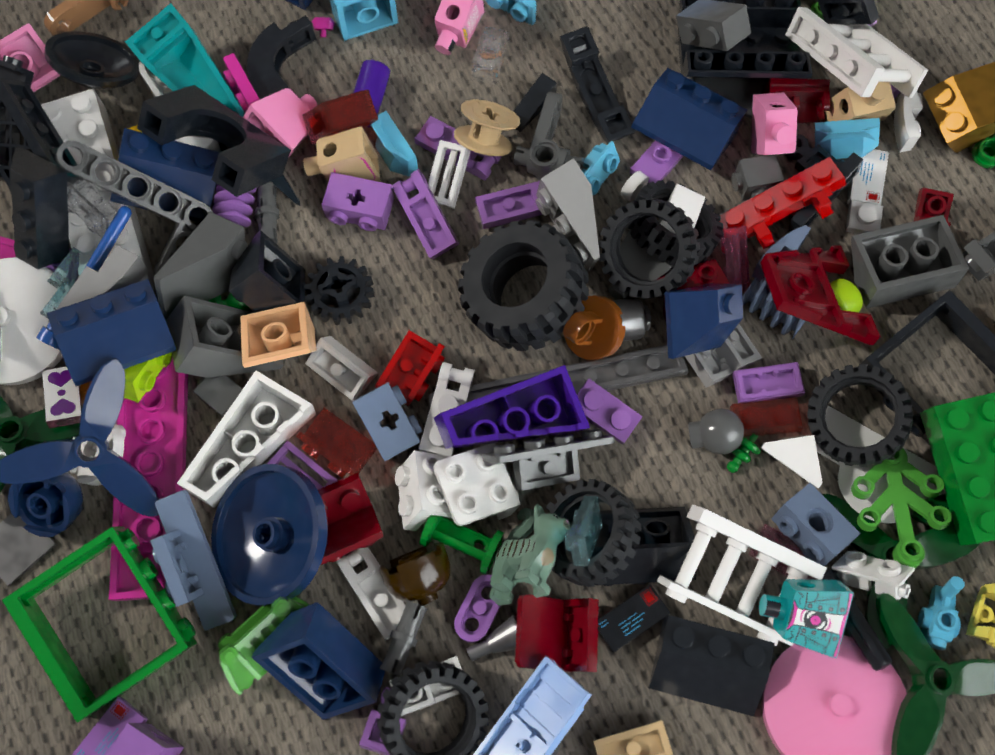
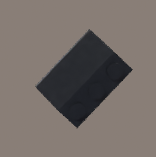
M17 147L14 150L10 168L15 257L39 270L69 257L67 171L22 147Z
M685 506L636 509L640 516L636 520L641 523V531L635 532L640 537L639 545H631L636 554L633 559L626 556L624 560L629 564L625 570L617 567L616 571L619 576L613 580L606 577L607 583L603 584V586L633 583L647 584L657 582L660 575L675 582L695 538L689 518H687ZM612 510L584 512L588 560H591L603 550L611 536L614 523ZM697 569L692 580H696Z
M668 615L662 622L649 689L754 716L768 681L775 643Z

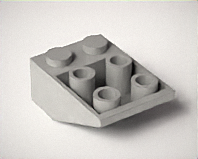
M573 158L540 179L535 202L544 216H550L555 224L553 227L556 228L558 233H562L568 239L583 261V267L589 272L600 258L592 186Z

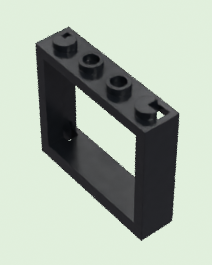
M949 290L869 355L861 364H867L868 368H873V366L879 367L886 373L887 371L879 362L932 318L937 316L995 375V335ZM877 389L883 396L885 405L894 412L892 402L882 391ZM909 395L913 409L911 432L917 437H922L929 444L920 415L924 410Z

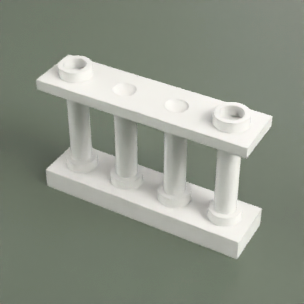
M798 7L785 34L805 52H809L811 57L860 97H871L876 85L880 81L890 82L891 85L905 96L913 98L928 72V69L868 24H828L806 7Z
M692 504L687 518L698 522L695 528L698 532L675 582L661 575L659 576L657 582L668 588L665 594L682 603H685L687 598H690L759 631L756 637L775 643L774 646H777L779 640L792 646V642L783 639L773 628L774 618L769 617L765 625L749 617L771 567H776L778 561L788 566L786 573H788L787 579H807L810 576L822 580L827 568L707 509ZM717 532L728 537L726 541L728 548L707 594L704 596L688 587L711 537L715 538ZM750 547L758 551L756 558L759 560L737 609L733 610L719 603L741 552H746L747 548Z

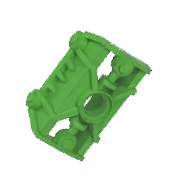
M297 596L293 599L279 597L272 605H262L232 634L226 633L218 640L221 667L231 688L238 695L242 694L244 689H248L253 684L255 678L259 680L267 672L251 658L253 652L291 612L309 606L306 601Z

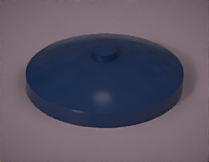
M277 464L255 466L243 472L232 482L219 502L211 533L212 553L224 584L231 594L249 604L272 605L279 597L293 599L310 584L322 563L327 544V515L321 495L313 482L305 474L292 467Z

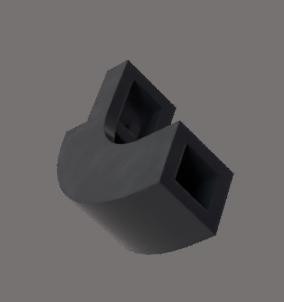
M306 15L297 21H292L282 30L273 22L254 41L248 54L247 75L259 99L288 88L279 76L282 64L289 56L317 40L313 24Z

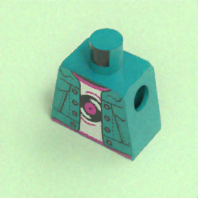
M787 579L783 582L780 597L767 594L762 595L759 602V613L761 616L774 618L773 628L786 641L829 657L837 658L854 592L838 580Z

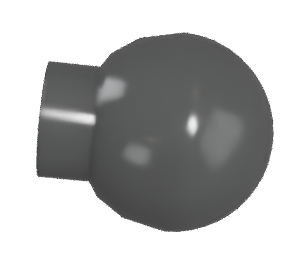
M718 408L709 411L700 421L688 423L692 449L704 447L714 454H728L736 450L744 438V426L737 414L728 409Z

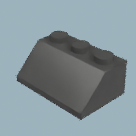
M944 215L853 235L851 238L854 282L861 292L866 309L955 288L970 269Z

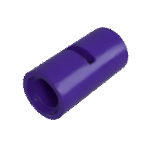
M365 60L362 63L346 114L347 119L351 123L371 128V123L377 120L391 73L388 66L376 60Z

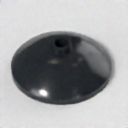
M81 31L64 32L54 35L45 44L44 54L48 64L62 77L84 87L94 89L119 88L133 82L139 75L140 61L133 51L121 42L100 34Z

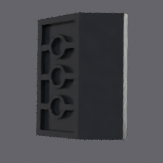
M679 0V13L697 0ZM714 0L745 4L747 6L751 34L728 51L682 44L678 28L681 74L685 77L812 78L813 73L809 52H800L799 46L785 35L798 7H801L800 0Z

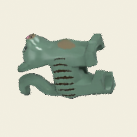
M538 504L535 505L534 510L523 508L519 511L517 518L522 520V523L510 532L506 541L496 551L495 563L490 578L492 589L489 598L498 606L512 603L515 596L511 591L519 582L531 584L534 588L533 595L536 598L549 595L550 587L546 584V581L555 565L557 545L567 539L570 530V523L567 519L560 518L555 513L546 514ZM534 529V535H532L530 538H525Z

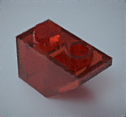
M369 90L358 91L322 102L302 115L312 145H316L320 138L362 126V128H365L378 120Z

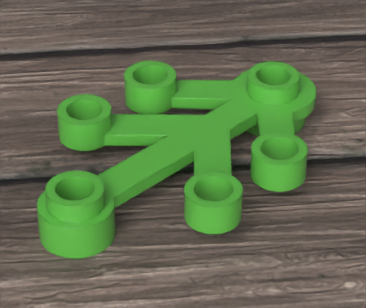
M902 448L893 456L895 460L885 459L881 464L873 465L864 476L857 477L851 486V492L858 499H868L875 489V484L886 474L887 489L871 507L861 510L857 517V524L862 530H875L881 522L882 515L892 505L900 541L893 550V560L902 565L917 568L925 558V550L921 543L915 540L908 506L924 517L928 524L936 530L946 528L952 519V515L946 507H933L903 485L902 476L919 486L921 493L929 498L939 496L944 489V482L939 476L934 474L925 475L908 462L906 451ZM927 483H933L937 490L930 489ZM857 485H865L868 491L860 490ZM934 514L941 515L944 518V522L936 520ZM863 516H871L874 519V523L866 522ZM905 547L913 549L916 555L908 554Z

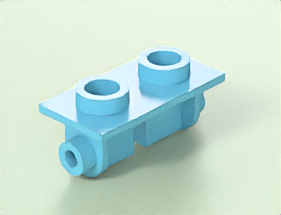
M610 141L608 145L604 143L595 145L584 159V167L588 169H583L582 172L592 186L593 195L597 194L602 183L617 169L620 163L614 141Z

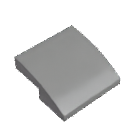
M740 324L736 326L721 347L685 356L705 388L732 376L735 370H743L762 359Z

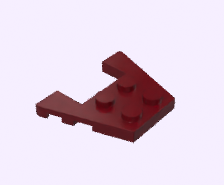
M834 245L826 251H823L821 247L811 248L809 253L799 254L798 250L765 254L760 264L777 310L869 345H874L881 337L871 314L844 311L839 307L826 272L844 274L850 265L842 246Z

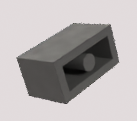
M697 0L676 15L682 44L728 51L751 34L747 6L745 4Z

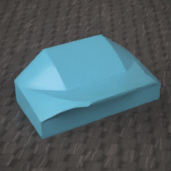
M384 111L379 114L377 120L371 123L373 130L377 134L375 147L390 171L410 176L412 172L418 169L417 157L388 112Z
M880 118L815 122V146L819 144L836 159L849 158L853 152L860 157H864L879 146Z

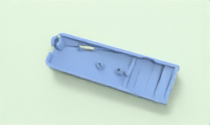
M545 656L473 755H551L581 715L584 705L592 694L559 667L553 659Z

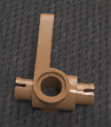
M65 0L46 14L44 25L53 36L64 32H72L111 5L114 10H121L122 8L118 2L125 7L129 0Z

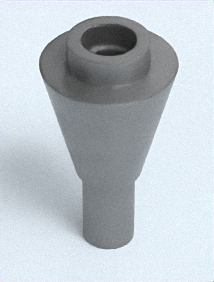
M514 614L489 634L485 640L467 648L471 661L477 660L491 652L499 653L516 649L517 618Z

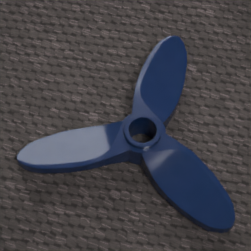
M114 358L107 361L95 374L87 390L81 410L80 435L76 439L54 440L31 445L0 460L1 483L22 484L57 477L81 466L89 468L114 497L132 510L150 517L159 515L155 502L160 499L154 488L131 463L111 450L107 441L119 417L125 394L126 374L123 364L119 359ZM92 441L96 443L99 447V455L93 458L85 456L81 451L82 442Z

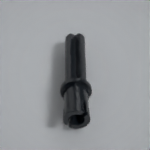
M833 569L825 572L822 580L841 581ZM853 595L845 626L872 669L875 671L882 670L892 663V658L855 603L857 598Z

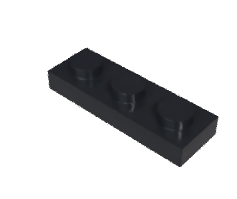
M854 152L846 161L840 159L836 163V166L845 177L846 185L832 192L833 195L828 197L831 202L859 173L864 159ZM812 204L789 215L791 222L788 231L791 232L804 225L809 227L819 214Z

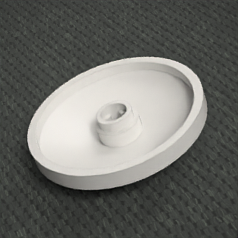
M16 257L0 259V385H20L32 382L43 376L42 370L53 369L63 358L60 350L47 345L36 337L42 326L47 327L49 323L47 313L57 309L69 292V288L51 269L43 267L38 270Z

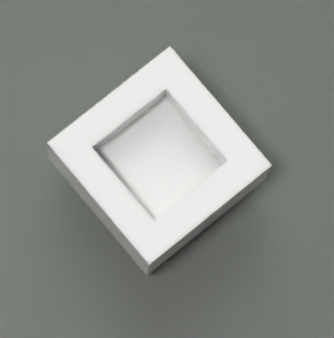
M852 200L849 204L845 232L862 234L879 230L883 206Z

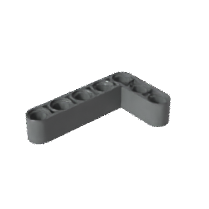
M74 140L66 141L57 149L56 161L62 169L175 223L154 267V276L177 251L175 244L178 238L182 236L188 238L197 228L189 220L190 211L195 207L200 208L204 213V218L210 212L213 213L211 208L205 203ZM68 147L78 149L82 155L81 163L78 166L66 164L62 157L64 149ZM99 163H107L113 168L114 175L110 181L104 182L97 178L95 169ZM132 178H138L144 184V193L139 197L132 196L127 189L128 182ZM164 193H169L175 200V205L170 211H164L159 206V197Z

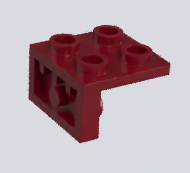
M358 472L318 489L325 506L328 524L327 544L321 565L327 562H335L345 554L358 548L369 547L384 537L373 505Z

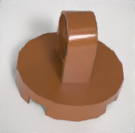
M601 295L588 296L586 301L582 300L581 302L585 307L584 311H578L570 317L564 326L563 335L568 347L577 356L586 360H599L615 354L623 343L626 328L622 326L620 314L623 313L612 299Z

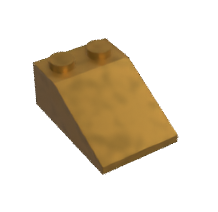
M995 62L951 76L923 92L946 143L955 153L995 134Z

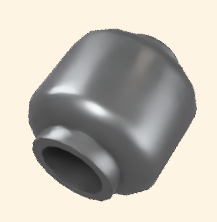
M637 298L613 300L623 313L620 314L622 326L626 328L623 341L642 338L651 327V314L648 306L643 305Z

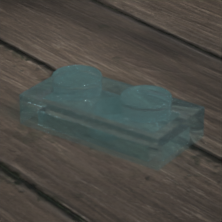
M598 496L583 497L579 510L574 512L573 525L571 529L566 531L565 546L567 551H571L574 566H588L603 524Z

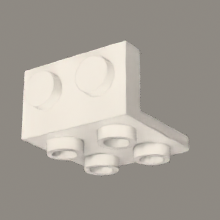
M495 442L438 460L433 467L452 518L458 526H464L497 514L500 520L512 515L521 505L517 489L512 484L506 470V464L483 461L484 453L494 452Z
M414 450L406 461L398 467L395 474V483L399 489L400 501L398 511L402 516L403 530L416 531L430 515L452 518L433 470L438 460L448 457Z

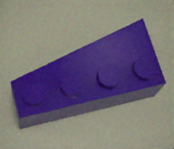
M565 365L444 411L434 417L446 449L575 433L590 428Z

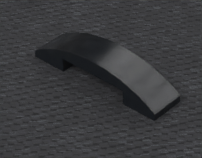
M588 26L561 35L562 49L577 91L604 141L609 144L610 141H617L635 134L636 131L631 127L632 122L624 105H619L598 59L599 49Z

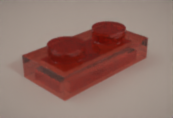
M797 398L736 403L730 406V410L737 414L743 423L744 437H750L752 433L757 436L801 432L803 429Z

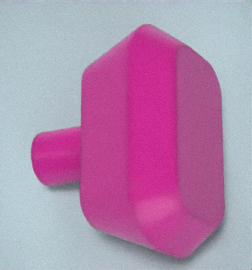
M315 17L312 20L314 29L316 31L320 30V37H326V31H332L335 26L334 20L330 17Z

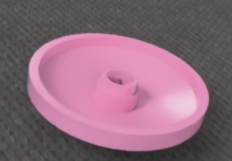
M843 635L837 658L829 657L797 644H793L780 654L770 668L768 681L762 694V715L768 735L781 755H891L894 725L900 705L907 692L900 676L891 664L882 670H873L854 639Z

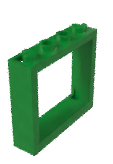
M124 526L109 528L2 599L8 612L77 723L90 717L197 644L194 638L196 631L192 623L186 617L182 618L175 608L174 600L167 593L166 587L163 588L156 578L158 576L156 566L149 558L144 559L137 548L140 545L137 536L129 528L125 529ZM115 545L177 644L96 698L34 598Z

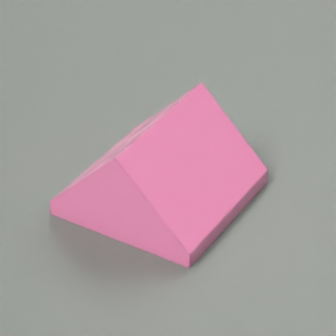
M29 23L0 40L1 61H3V57L6 55L22 61V68L34 72L30 86L33 92L61 76L46 61L44 54L45 44Z

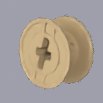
M472 99L461 104L462 113L473 122L472 125L459 126L454 130V138L457 142L479 154L487 156L508 155L512 151V143L501 132L502 130L516 129L520 125V118L516 113L505 106L486 100Z

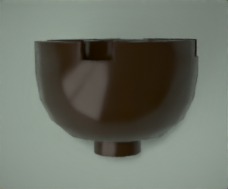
M443 542L434 543L436 550L427 552L426 547L423 546L390 560L392 567L389 569L384 565L379 567V572L386 588L396 599L405 602L407 600H417L419 606L438 599L436 592L446 586L450 577V562Z

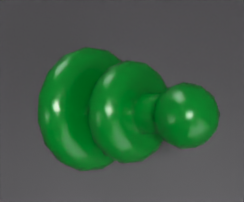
M752 433L749 439L744 437L740 444V449L737 448L732 452L735 457L733 461L727 464L729 472L736 473L742 461L749 463L751 461V457L748 455L750 452L755 455L761 453L760 447L754 443L758 438L756 434Z

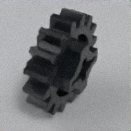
M340 256L338 263H334L331 258H327V266L323 267L319 263L316 264L317 274L308 273L311 283L304 284V289L308 294L305 296L308 305H312L311 310L315 316L321 313V319L325 323L331 317L335 325L339 326L342 318H345L348 324H351L352 315L356 314L362 318L361 308H371L368 298L375 296L374 289L371 287L374 285L372 277L367 276L368 272L365 266L358 268L356 259H352L349 264H346L344 256ZM342 287L343 292L337 293L336 289ZM328 305H333L338 308L329 307Z

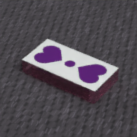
M67 366L42 370L48 428L80 423L82 410L80 385L75 387Z

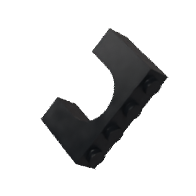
M191 85L145 100L142 104L137 129L160 145L186 136H202L219 141L230 149L219 153L211 180L234 196L238 197L283 176L291 150L197 86Z

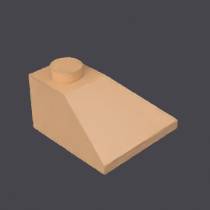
M305 302L240 316L242 365L244 368L317 351L315 328Z

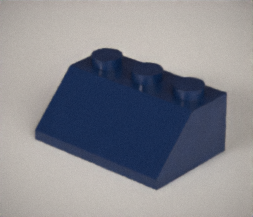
M667 68L653 85L631 127L711 171L735 138L748 110L739 106L734 101L711 91L709 88L690 80L681 73Z
M124 128L117 161L211 207L216 185L211 179L220 152L178 141L160 145L142 132ZM138 178L130 179L127 185V189L132 196L139 197L144 193V184ZM111 193V202L145 209ZM164 193L159 197L158 202L162 210L170 211L173 209L175 200L172 195ZM195 207L189 213V220L202 222L204 220L203 211Z
M148 279L47 313L54 337L75 387L92 381L100 367L111 359H119L124 369L177 350Z
M318 602L291 612L253 652L251 657L323 720L376 703L385 674L384 670L379 669L382 662Z

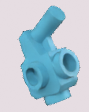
M958 576L952 577L943 587L935 585L931 590L929 605L923 607L918 615L917 625L919 628H922L921 631L931 648L946 650L947 643L952 642L953 638H956L959 634L961 619L958 617L959 611L955 610L956 595L964 588L965 583Z

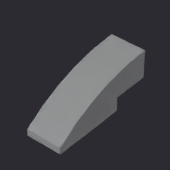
M116 245L98 272L86 266L56 310L140 282L149 269L138 255Z

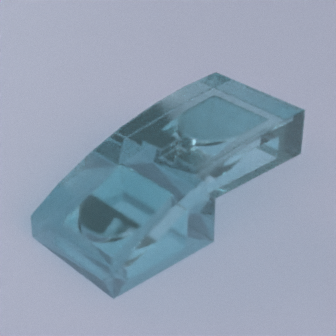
M75 247L72 248L47 281L58 290L40 312L46 318H48L47 313L57 309L76 281L79 268V250Z

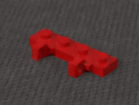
M828 157L720 214L721 220L719 222L723 223L724 227L722 231L730 245L755 235L764 250L775 244L768 226L810 204L813 205L822 219L833 214L832 203L828 197L833 195L832 192L846 185L845 177L831 157Z

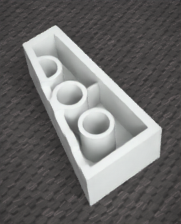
M255 371L177 484L214 508L219 504L227 488L238 476L250 468L263 464L316 415L313 405L260 372Z

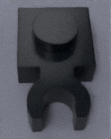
M801 134L796 136V146L799 148H796L795 153L784 154L791 160H797L795 169L798 172H802L828 157H831L835 164L838 162L836 158L819 144L813 149L810 148L808 140Z

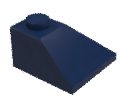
M709 283L664 292L668 358L675 359L721 347L743 319L742 285Z

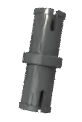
M268 182L257 187V208L254 210V216L258 223V232L262 231L277 244V220L280 218L279 209H277L276 205L277 186L273 185L272 182Z
M407 600L396 631H391L389 637L392 638V641L379 669L401 677V671L412 646L416 647L418 640L415 638L428 608L422 605L418 606L417 603Z

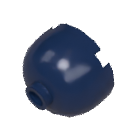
M66 472L57 477L42 481L12 484L9 488L8 503L14 518L16 519L20 516L27 524L23 527L25 530L40 537H53L70 527L79 516L83 504V493L76 478L69 472Z

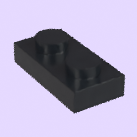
M817 0L824 21L828 24H873L879 18L874 0Z

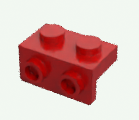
M408 330L375 387L378 388L389 382L391 387L399 386L407 401L405 405L409 406L413 399L420 401L429 387V384L424 382L429 372L431 371L436 374L445 360V357L440 355L445 346L441 343L435 346Z

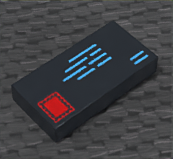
M649 584L598 619V633L611 652L614 653L668 616L670 611L651 584Z

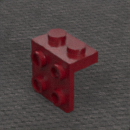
M529 594L520 595L517 602L516 666L525 669H536L545 656L553 659L565 672H597L599 599L580 598L563 600L550 597L536 598L534 595Z

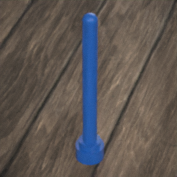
M122 206L119 208L86 266L97 272L99 271L132 215L129 207ZM48 323L47 327L42 326L36 338L60 350L50 323Z

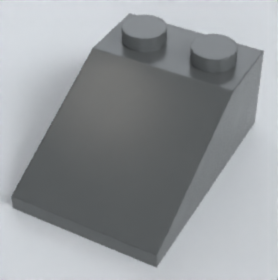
M210 212L153 277L159 306L165 320L168 319L183 296L209 301L229 291L231 270L247 248L243 226Z
M183 296L166 320L177 349L172 352L175 372L208 378L255 371L277 370L284 366V362L282 359L251 367H243L240 316L255 312Z

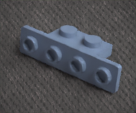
M182 490L157 500L155 506L166 534L150 541L153 546L154 560L161 567L166 580L167 593L174 600L176 607L193 600L205 630L234 620L237 614L188 491Z

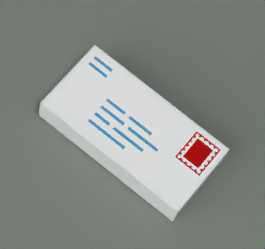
M873 149L867 155L861 157L864 160L859 173L850 182L847 204H850L852 200L881 205L889 152Z

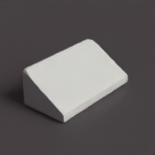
M331 336L321 337L316 344L317 351L312 352L305 362L308 367L352 401L356 400L378 375L377 371Z

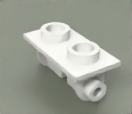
M847 551L832 565V569L838 571L837 576L846 586L869 591L872 588L871 581H874L875 593L877 594L887 593L897 600H900L902 597L908 598L910 594V585L906 584L905 581L915 571L914 567L902 565L895 560H882L867 556L859 551Z

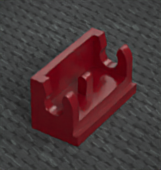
M770 78L761 94L784 92L797 107V123L823 122L824 111H830V79Z

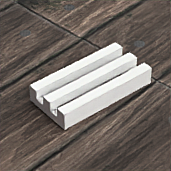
M440 140L428 186L434 195L446 151L450 149L439 195L434 197L439 205H446L455 209L471 150L459 144ZM458 152H461L454 174L453 182L451 185V189L449 192L448 199H446V194L450 184Z

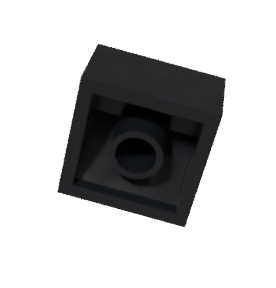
M259 231L232 268L229 291L236 300L245 303L255 313L305 302V268L267 235Z

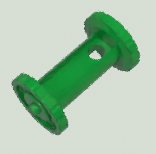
M430 515L425 523L419 544L427 547L433 539L443 542L451 548L482 561L480 572L487 574L496 558V551L501 546L505 532L498 530L490 538L466 526H458L454 521L446 517ZM474 544H482L485 546V548L483 550H480L478 548H475Z

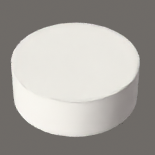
M636 171L624 184L621 196L629 202L634 201L640 190L647 185L649 177L641 171Z

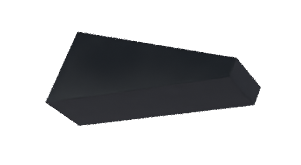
M543 72L513 111L520 118V125L516 128L520 133L542 111L547 93L549 91L556 92L557 82Z

